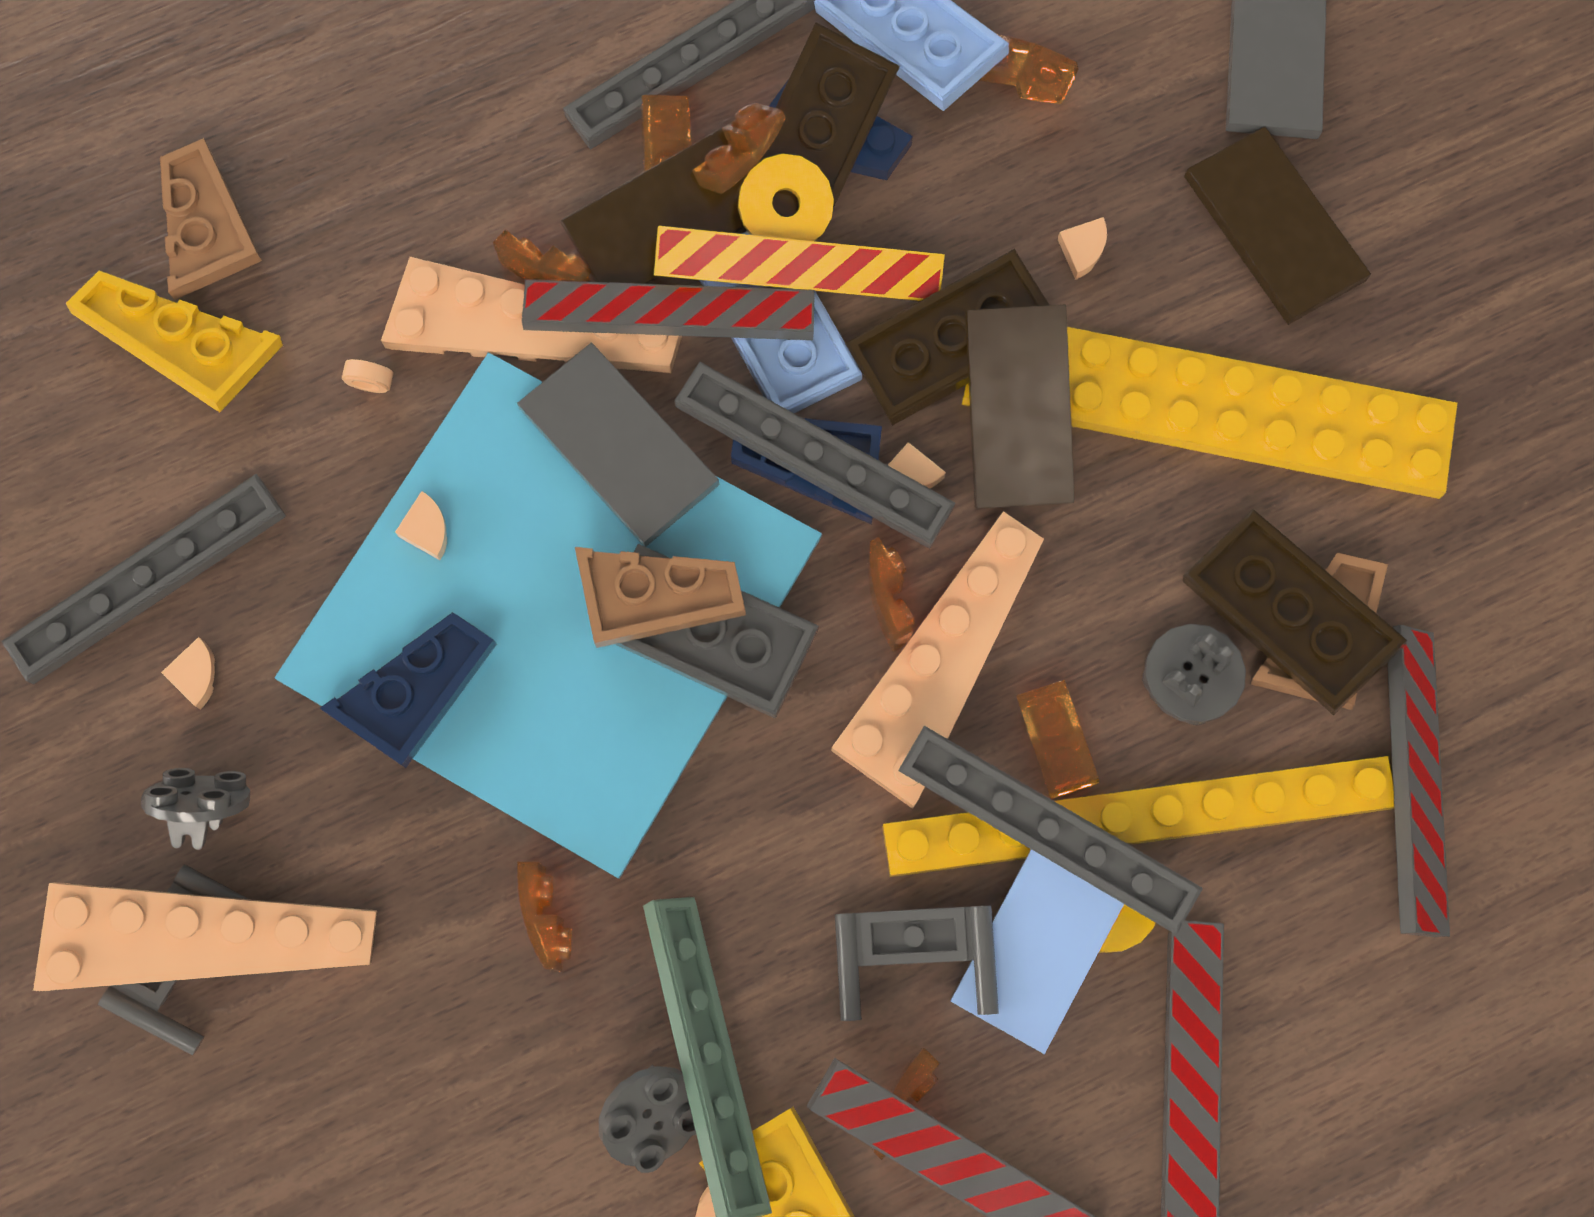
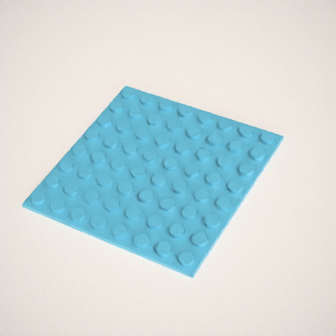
M488 352L278 671L275 679L323 706L334 697L336 699L340 698L358 685L360 678L373 669L377 671L401 654L402 648L452 612L491 637L497 645L414 756L413 760L620 879L727 696L615 644L596 648L575 547L593 548L595 552L620 554V551L634 552L637 544H642L519 409L517 402L540 385L542 381ZM717 477L720 484L717 488L647 546V548L669 558L677 556L735 562L740 589L780 608L820 541L822 533ZM421 491L434 500L445 519L447 546L441 560L399 538L395 533Z

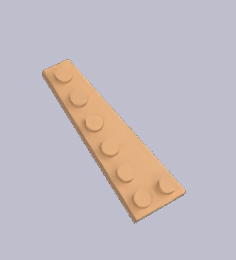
M410 257L381 339L384 347L391 350L444 354L445 351L471 353L473 357H485L489 352L493 355L515 356L520 361L536 362L537 358L563 360L565 363L592 342L616 369L671 373L682 336L523 330L522 311L525 284Z
M1004 511L832 746L831 751L912 809L917 804L925 786L898 770L924 726L947 739L949 738L1044 538Z
M53 882L49 883L33 991L369 965L372 958L377 910Z

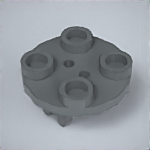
M1186 624L1170 629L1154 642L1145 659L1142 681L1150 697L1164 713L1179 721L1198 726L1208 721L1219 719L1237 704L1245 688L1246 668L1240 650L1227 635L1210 626ZM1184 663L1190 665V671H1186L1183 668ZM1199 676L1205 677L1207 683H1201L1199 681Z
M189 768L169 769L163 772L162 782L155 783L145 789L141 796V808L147 815L167 821L172 847H181L185 842V834L191 836L192 846L197 850L201 849L206 843L208 825L212 830L218 829L222 824L223 818L239 814L249 807L250 789L246 785V775L238 771H225L215 776H195V771Z
M652 1064L648 1069L634 1073L620 1082L608 1096L599 1116V1137L610 1156L624 1165L635 1166L641 1173L657 1170L664 1160L681 1150L688 1140L696 1134L683 1075L677 1068L655 1067Z

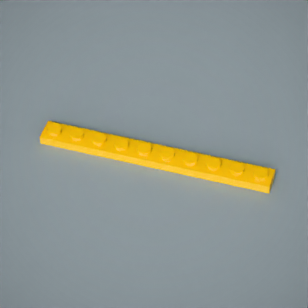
M1388 756L1064 799L1055 802L1128 845L1390 810L1394 809V790ZM969 812L886 823L882 826L890 877L1026 859L1031 850Z

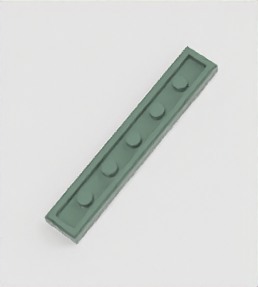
M695 897L652 900L643 905L715 1216L763 1217L771 1214L772 1210Z

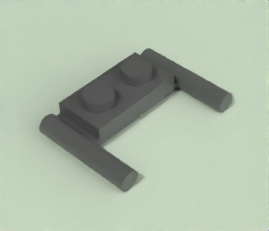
M185 864L181 867L173 884L167 891L171 893L248 899ZM178 980L111 985L98 1003V1006L191 1055L196 1053L205 1037L158 1012Z
M991 906L835 914L841 1021L862 1020L859 966L974 960L977 1014H999Z

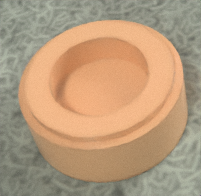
M352 359L345 361L342 380L347 385L360 390L385 393L390 390L394 373L382 365Z

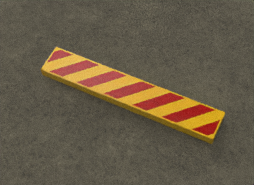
M658 226L654 276L921 301L941 290L945 254Z

